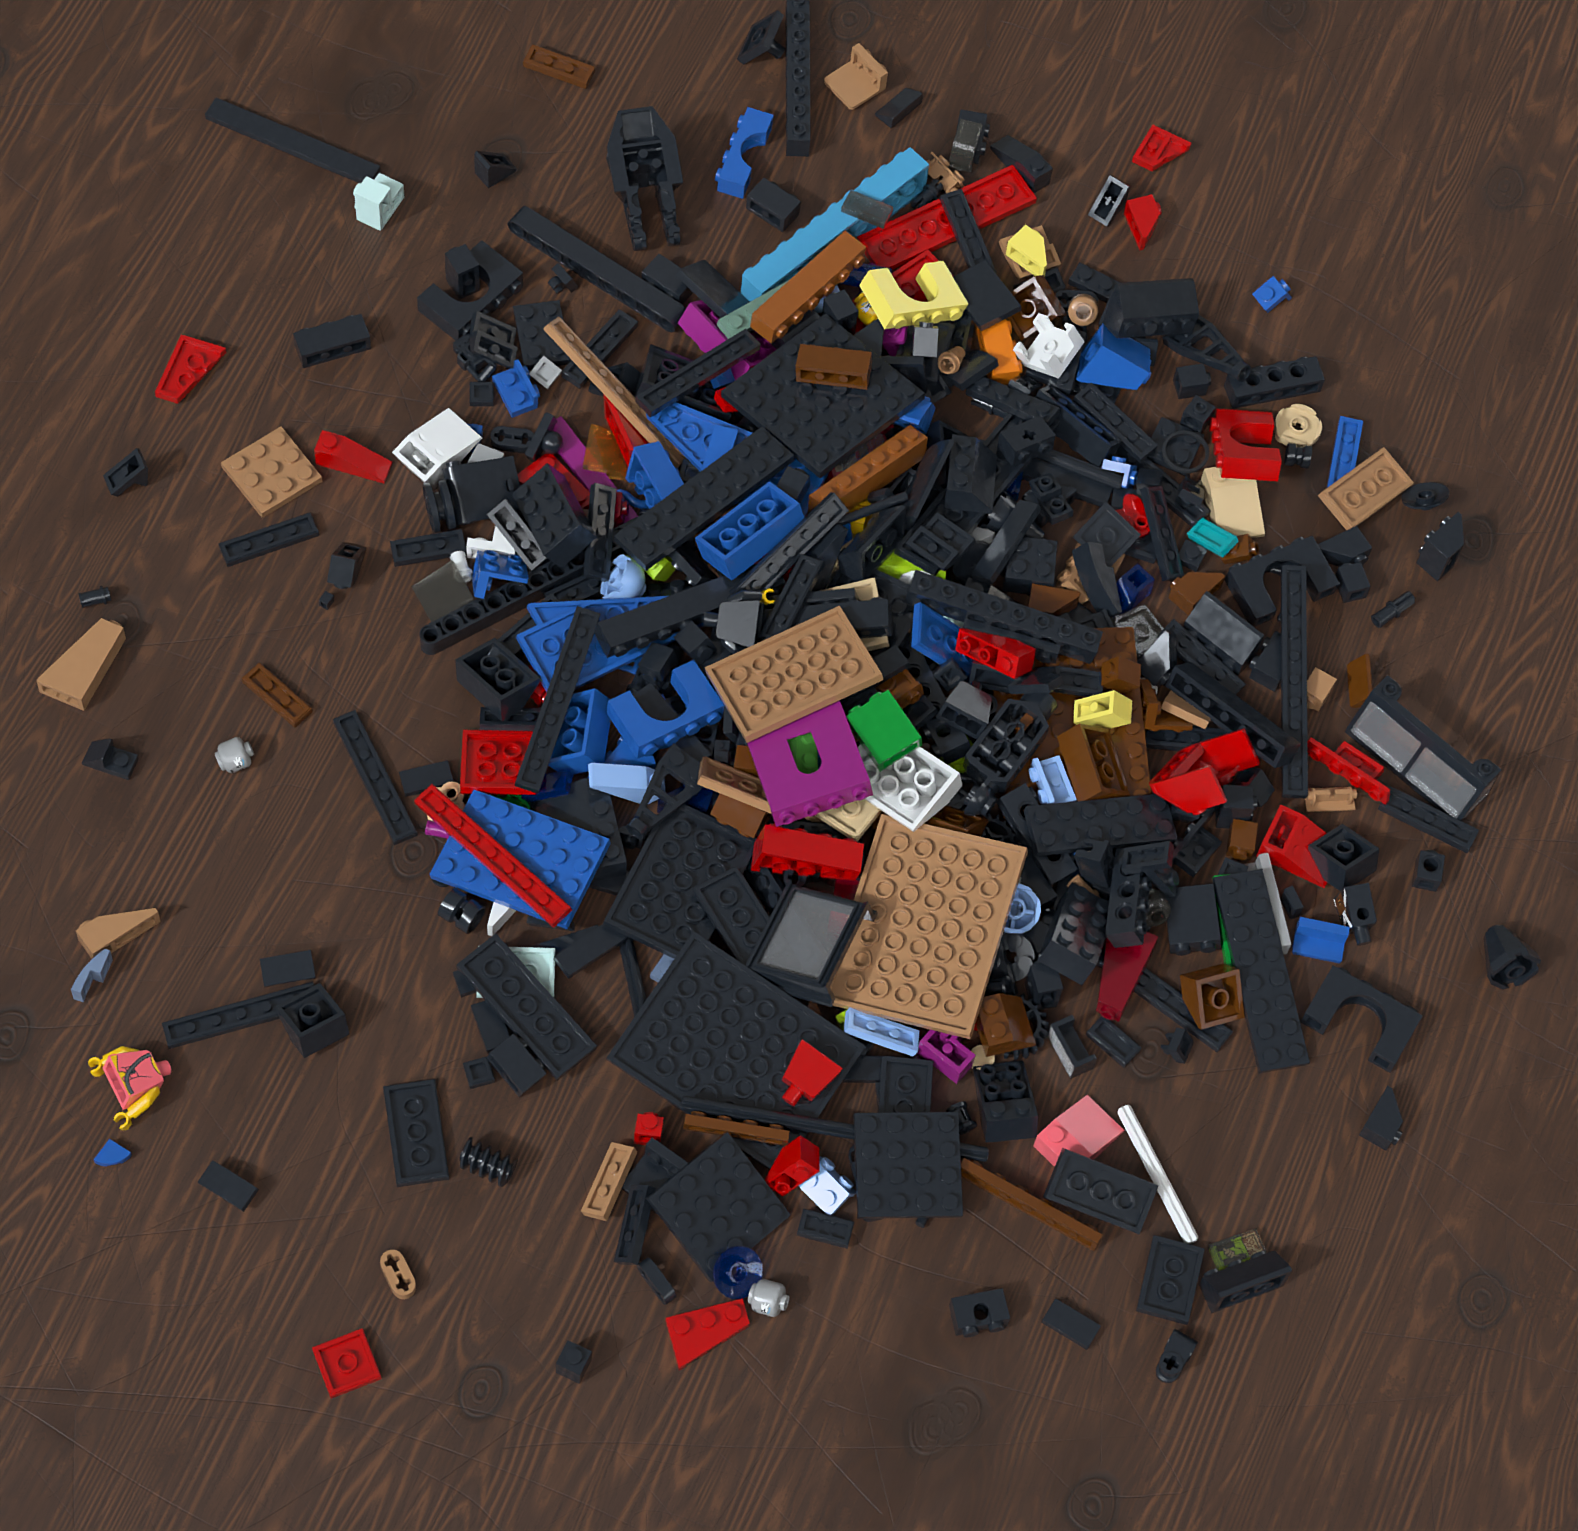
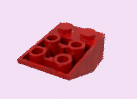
M1280 804L1256 857L1259 854L1269 853L1271 864L1322 888H1325L1327 884L1308 850V845L1327 833L1303 814Z

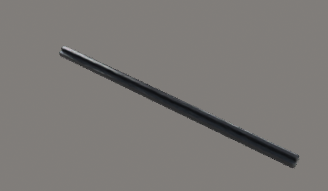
M683 1096L681 1100V1109L683 1111H697L707 1115L727 1116L742 1121L752 1120L765 1125L776 1124L784 1128L854 1140V1124L690 1096ZM960 1143V1158L982 1162L987 1161L989 1155L987 1147Z

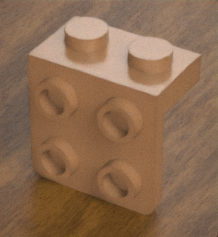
M858 43L852 47L851 60L826 76L824 83L849 109L853 110L886 89L888 72L884 65L879 64L873 58L868 49H865Z

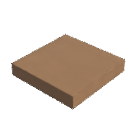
M1172 691L1169 692L1161 706L1163 710L1203 729H1206L1211 721V718Z

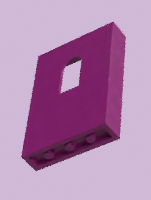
M840 700L747 743L776 827L790 824L793 821L808 816H814L832 808H839L842 805L860 801L873 795L870 779ZM811 732L822 764L816 772L805 774L797 769L787 740Z

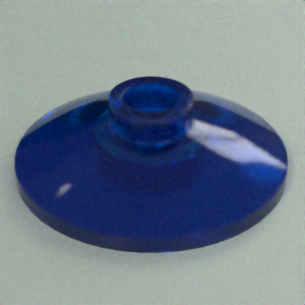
M744 1246L731 1247L724 1251L715 1263L713 1271L715 1286L721 1294L728 1298H745L749 1296L751 1286L762 1279L763 1266L761 1259L752 1249ZM736 1266L737 1272L732 1275V1269Z

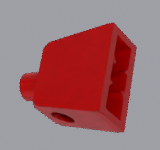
M802 1039L782 1078V1081L790 1086L782 1096V1099L792 1106H795L802 1096L809 1101H813L840 1074L843 1068Z

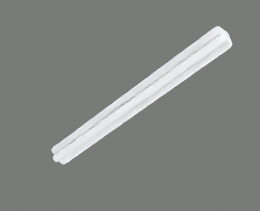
M1130 1105L1122 1106L1118 1109V1115L1153 1183L1158 1185L1157 1191L1181 1238L1186 1244L1196 1242L1198 1235Z

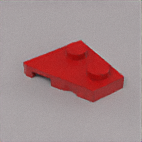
M1152 125L1134 154L1132 162L1145 169L1154 171L1189 151L1191 142Z

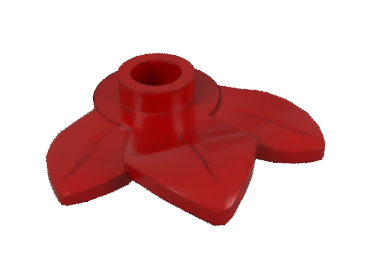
M1126 494L1123 499V509L1115 511L1141 534L1139 537H1143L1150 533L1144 504L1137 495ZM1137 522H1141L1145 525L1141 526Z

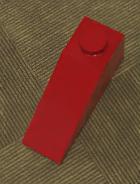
M322 430L314 449L316 465L385 484L392 466V461L345 436Z

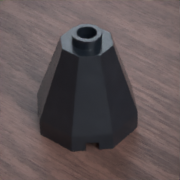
M1494 925L1487 930L1484 936L1487 977L1491 985L1502 990L1508 989L1509 986L1507 984L1514 983L1515 987L1520 986L1538 973L1537 963L1540 964L1541 962L1539 955L1512 930L1504 925Z

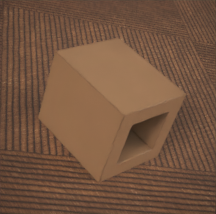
M1316 667L1307 680V708L1315 709L1319 712L1337 679Z

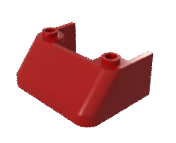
M1245 728L1179 750L1153 777L1149 785L1154 794L1186 813L1198 815L1206 811L1207 808L1226 803L1227 799L1221 786L1233 781L1232 777L1238 771L1258 766L1260 761Z

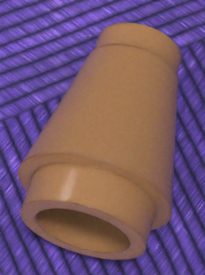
M955 346L942 353L938 358L939 369L945 374L956 373L965 356L964 349L960 346Z

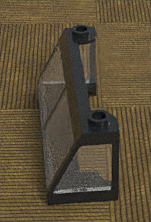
M1387 675L1371 691L1347 726L1345 733L1434 808L1463 821L1488 796L1502 770L1488 759H1478L1473 764L1397 702L1402 693L1401 687Z

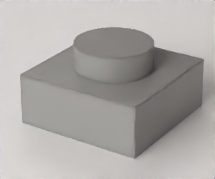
M543 356L529 374L545 388L549 389L560 376L562 370Z

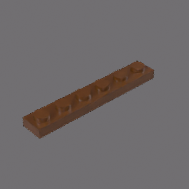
M966 1158L962 1160L961 1178L1095 1251L1102 1237V1234L1099 1233L1096 1227L1075 1220L1074 1215L1067 1211L1057 1210L1044 1198L1038 1199L1032 1196L1023 1186H1014L1007 1182L1003 1175L987 1171L978 1161H969Z

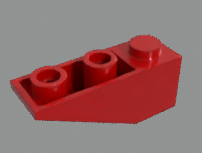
M960 628L955 651L1016 679L1032 671L1036 649L1016 639Z

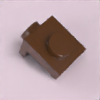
M1249 534L1237 536L1239 542L1223 558L1221 557V560L1224 564L1249 561L1252 557L1260 554L1258 543L1254 542Z

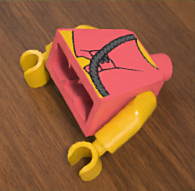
M121 1046L103 1055L101 1060L93 1057L88 1061L90 1067L98 1065L96 1069L91 1070L93 1076L99 1077L105 1072L122 1109L128 1110L126 1113L119 1112L114 1116L116 1123L121 1118H126V1122L120 1126L121 1130L129 1129L131 1118H137L152 1105L160 1094V1088L164 1082L163 1077L171 1074V1066L167 1060L155 1062L150 1051H139L138 1049Z

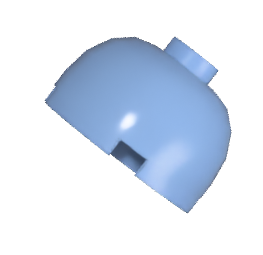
M624 554L619 555L612 562L615 564V567L610 571V579L601 584L600 592L604 595L602 598L641 597L646 590L644 569L634 559Z
M1018 883L1004 929L1006 933H1025L1038 922L1041 913L1040 901L1028 886Z

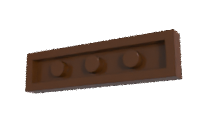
M692 1111L691 1114L685 1115L683 1125L685 1130L722 1135L728 1132L733 1138L786 1146L788 1143L790 1131L784 1130V1127L781 1125L769 1124V1127L758 1126V1122L752 1120H743V1123L733 1122L731 1117L717 1116V1119L706 1117L707 1114Z

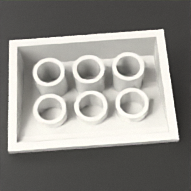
M860 744L858 747L873 791V795L866 797L865 800L913 832L945 807L962 787L958 771L921 747L881 772L877 769L862 745Z

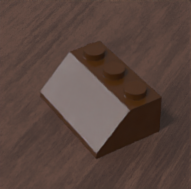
M1079 723L1057 736L1059 750L1064 757L1067 766L1066 772L1071 779L1077 801L1130 797L1109 729Z

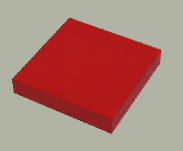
M363 1328L312 1347L331 1399L382 1379Z

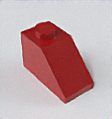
M1152 194L1127 200L1123 213L1139 250H1143L1147 245L1162 213L1160 204L1155 201Z

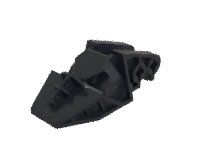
M653 106L620 110L617 113L608 141L606 160L612 177L614 193L623 203L633 250L640 251L647 248L646 234L642 228V211L639 205L638 189L655 186V198L657 199L667 245H680V227L676 223V205L673 191L683 184L676 138Z

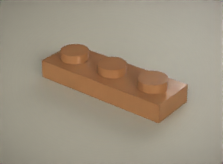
M611 1142L581 1209L584 1216L604 1221L608 1220L637 1155L634 1147Z

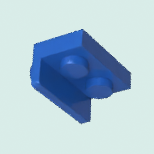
M519 359L514 361L513 369L511 368L492 376V381L512 418L538 408V398L540 397L536 384L532 385L529 380L530 374L527 367L522 366Z

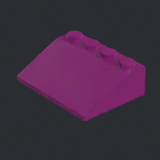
M702 300L690 302L678 324L686 335L697 343L700 350L707 353L728 340L717 326V322L721 318ZM753 332L751 335L761 344L760 350L730 368L735 380L776 350L757 332Z

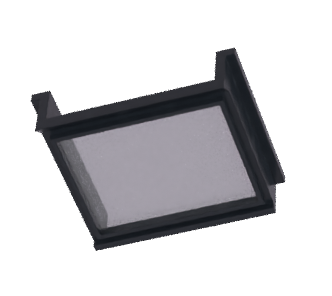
M788 882L745 966L790 996L832 1007L836 998L830 985L863 919L874 922L878 913L871 909L868 901L861 903L792 885L791 882Z

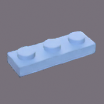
M851 1007L846 1011L844 1032L848 1035L910 1056H914L918 1052L919 1030L881 1017L865 1014Z

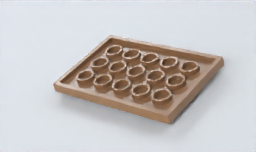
M840 606L705 667L706 674L746 743L883 680L882 673Z

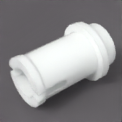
M456 551L450 556L455 570L454 578L459 583L469 582L473 574L463 551Z

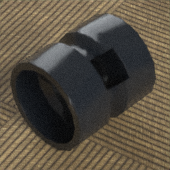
M453 888L442 901L438 910V916L449 923L455 921V927L466 934H470L482 920L486 907L474 899L469 901L467 894L457 888Z

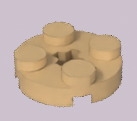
M1293 404L1289 408L1281 409L1277 414L1274 422L1275 438L1279 443H1283L1286 446L1288 442L1296 443L1298 447L1313 445L1321 434L1322 422L1321 420L1319 422L1316 416L1317 413L1312 408L1302 404ZM1299 423L1303 430H1296L1293 426Z

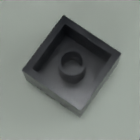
M1023 537L1004 567L1002 591L1030 595L1032 584L1053 587L1057 541Z

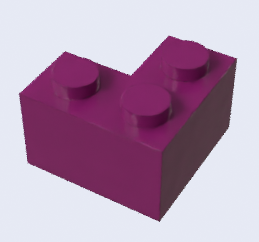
M929 1030L920 1040L917 1052L925 1060L933 1061V1066L955 1084L972 1068L976 1057L973 1052L960 1043L963 1037Z

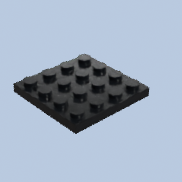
M958 1112L854 1113L857 1219L961 1218L963 1216Z
M728 1132L723 1133L646 1198L709 1282H713L790 1216V1213Z

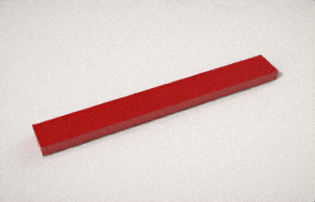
M433 784L414 800L415 804L553 928L572 911L571 907Z

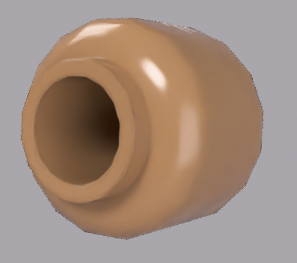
M1078 294L1073 297L1068 306L1069 318L1079 326H1087L1093 323L1098 315V303L1095 298L1088 294Z

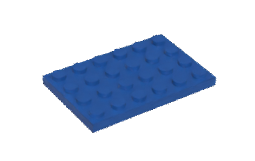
M473 790L463 812L571 907L572 911L557 924V926L568 929L611 844L610 839ZM449 836L429 874L431 879L545 921L454 838Z

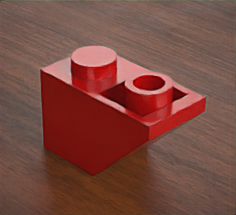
M800 1135L781 1149L765 1178V1182L773 1191L781 1196L786 1195L820 1171L819 1147Z

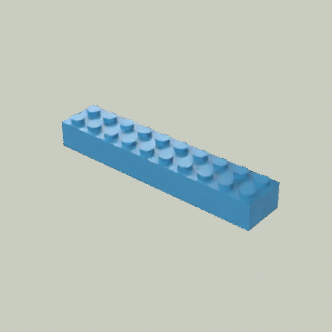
M911 147L904 152H899L890 163L882 165L873 176L866 177L860 186L854 190H849L843 199L837 203H832L826 212L815 216L804 229H798L787 242H781L775 251L764 255L753 268H747L742 275L741 294L751 302L790 280L844 231H847L857 239V236L879 227L923 191V187L927 182L929 163Z

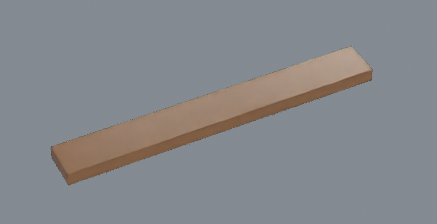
M559 316L544 327V331L649 443L660 441L664 450L668 451L674 467L678 468L682 464L683 459H687L647 419L646 412L635 402L636 398Z

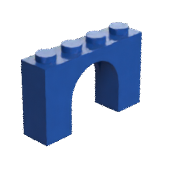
M694 660L672 670L670 683L686 706V711L674 720L660 721L648 716L642 710L630 690L608 701L607 715L637 759L643 756H651L657 749L665 745L671 746L686 735H694L700 728L708 724L714 725L723 717L724 703Z

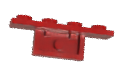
M1312 737L1309 738L1307 741V752L1313 760L1320 761L1334 774L1343 776L1352 786L1367 792L1373 800L1380 801L1385 805L1389 802L1390 789L1377 781L1384 772L1382 765L1345 741L1333 752Z

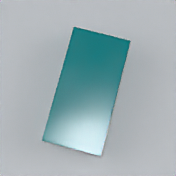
M1203 517L1187 533L1190 540L1222 558L1239 542L1237 536Z

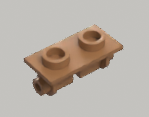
M931 152L934 159L926 161L929 163L928 175L932 179L937 180L942 176L943 179L937 184L942 183L946 193L956 191L960 187H965L962 183L965 179L959 172L955 170L952 173L948 168L949 162L942 155L937 157Z
M1352 787L1308 788V796L1305 799L1306 812L1355 810L1354 799L1357 798V790L1352 789Z

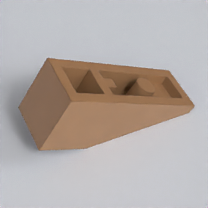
M156 908L98 916L93 920L83 922L79 929L76 930L78 941L93 959L104 949H108L113 953L160 923V917Z

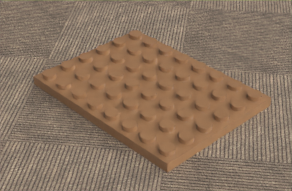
M881 814L854 901L861 903L868 901L871 909L877 911L878 914L874 922L863 919L830 985L836 998L833 1006L845 1009L851 1007L865 1014L971 1039L1026 860L1027 847L923 824L913 832L891 816Z

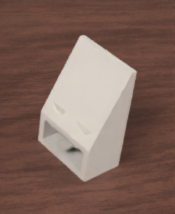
M448 408L410 433L392 453L424 483L429 482L434 491L438 485V480L444 479L442 469L447 467L446 463L453 461L461 462L482 437Z

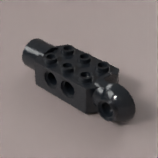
M1024 694L1020 700L1007 699L966 753L963 767L967 775L978 784L972 788L964 801V804L967 805L964 815L977 816L981 814L986 817L997 802L998 798L994 795L996 793H1005L1045 740L1049 729L1047 721L1058 707L1056 700L1051 694ZM1027 713L1034 718V722L1024 732L1025 724L1020 722V720ZM1018 726L1020 730L1015 734V729Z

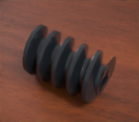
M470 1136L459 1157L460 1168L465 1170L470 1166V1173L475 1174L479 1170L480 1178H485L489 1174V1182L494 1183L498 1179V1186H505L514 1173L518 1158L513 1163H510V1154L501 1159L500 1149L493 1155L491 1154V1145L482 1150V1141L473 1146V1137Z

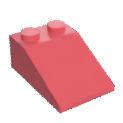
M1086 1095L1037 1135L1033 1146L1054 1167L1062 1148L1094 1160L1124 1132V1129L1094 1100Z

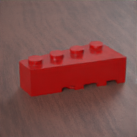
M765 824L754 843L751 871L760 872V867L773 868L772 873L783 874L785 870H796L798 875L808 876L814 875L817 872L820 873L822 878L855 881L861 872L864 844L858 843L851 838L837 839L825 833L817 835L808 833L804 829L791 830L783 828L781 825L776 827L775 824Z

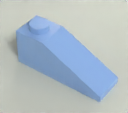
M590 763L588 764L590 788L640 804L655 769L646 766ZM665 778L663 779V782H662V784H661V789H662L664 792H665ZM654 795L648 804L656 801L659 798Z

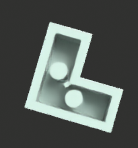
M381 173L375 179L366 176L362 183L356 185L353 192L357 220L381 231L404 199L403 184Z

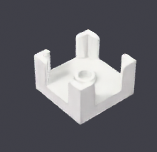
M1038 313L1033 320V324L1038 330L1039 335L1028 350H1026L1022 342H1018L1013 351L1025 367L1059 378L1083 345L1084 340L1074 325L1065 323L1064 326L1067 330L1064 331L1054 327L1046 315Z

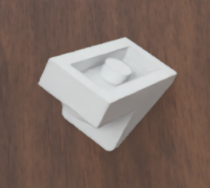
M496 526L492 541H487L484 538H468L467 558L476 559L478 550H493L500 555L506 556L510 554L516 555L514 548Z

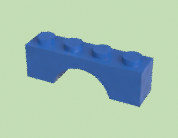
M747 107L744 115H740L737 123V128L739 129L737 133L733 132L731 136L730 151H725L722 160L724 165L722 168H718L715 176V181L718 182L717 191L744 199L751 181L752 168L744 162L742 155L752 147L766 145L772 130L774 115Z

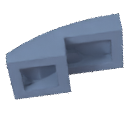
M104 949L98 953L80 972L71 988L75 1000L84 1002L93 980L104 982L113 961L110 950Z

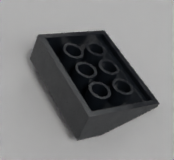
M651 344L634 397L636 398L640 393L694 360ZM711 381L677 401L679 404L727 423L732 416V412L724 413L714 400L715 392L728 385L714 389Z
M585 778L531 800L532 809L535 812L610 839L611 844L592 882L626 875L627 861L610 794L590 788L589 778Z

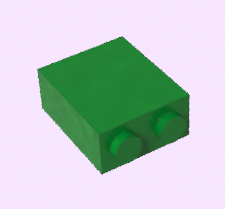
M889 690L883 693L877 692L869 699L868 703L863 706L857 705L853 707L846 716L851 731L880 772L922 746V737Z

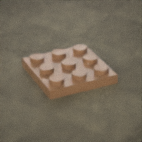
M282 427L277 428L221 462L223 470L262 518L323 482L322 476Z

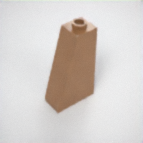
M101 618L37 679L39 692L84 711L126 640L122 625L116 621H107Z

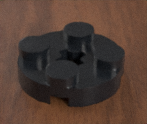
M1003 932L1001 943L1005 954L1007 955V949L1017 954L1014 958L1015 962L1012 963L1008 960L1014 981L1021 980L1027 976L1030 965L1036 960L1037 951L1035 945L1025 934Z

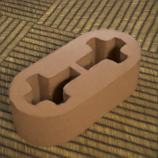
M388 1250L383 1253L380 1259V1266L393 1294L399 1299H409L416 1291V1283L403 1255L397 1250ZM389 1258H392L394 1261L399 1260L397 1262V1272H394L391 1265L386 1267ZM399 1277H402L405 1284L410 1283L408 1290L405 1292L402 1288L397 1289L400 1287Z

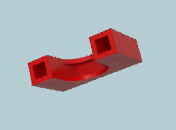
M1216 409L1215 417L1210 419V431L1212 432V443L1214 444V456H1216V468L1220 469L1221 478L1278 481L1282 462L1280 450L1277 448L1251 447L1241 444L1271 445L1274 430L1272 412Z

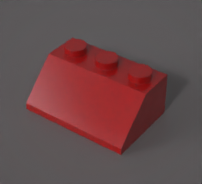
M603 394L605 419L628 467L633 448L649 444V442Z

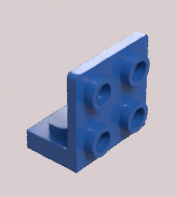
M493 550L477 551L472 574L474 597L484 599L486 590L490 591L492 577L528 583L527 567L520 556L514 554L508 556L500 555Z

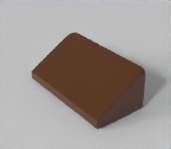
M1364 654L1347 665L1349 701L1352 708H1360L1373 690L1369 654Z

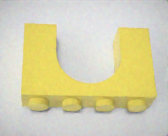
M944 261L925 263L915 278L928 302L914 300L903 293L888 268L869 270L859 285L884 329H898L904 326L919 325V321H928L934 324L940 321H955L962 317L964 310L968 306L967 300Z

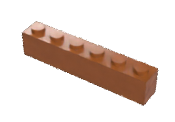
M844 231L752 313L750 327L771 344L777 338L781 339L791 325L798 324L808 310L812 311L822 297H827L831 294L839 282L843 283L853 269H858L863 265L866 259L864 257L866 246L847 231Z
M909 425L809 495L807 515L830 492H834L850 511L866 500L870 492L880 490L920 462L926 452L928 437L912 425Z

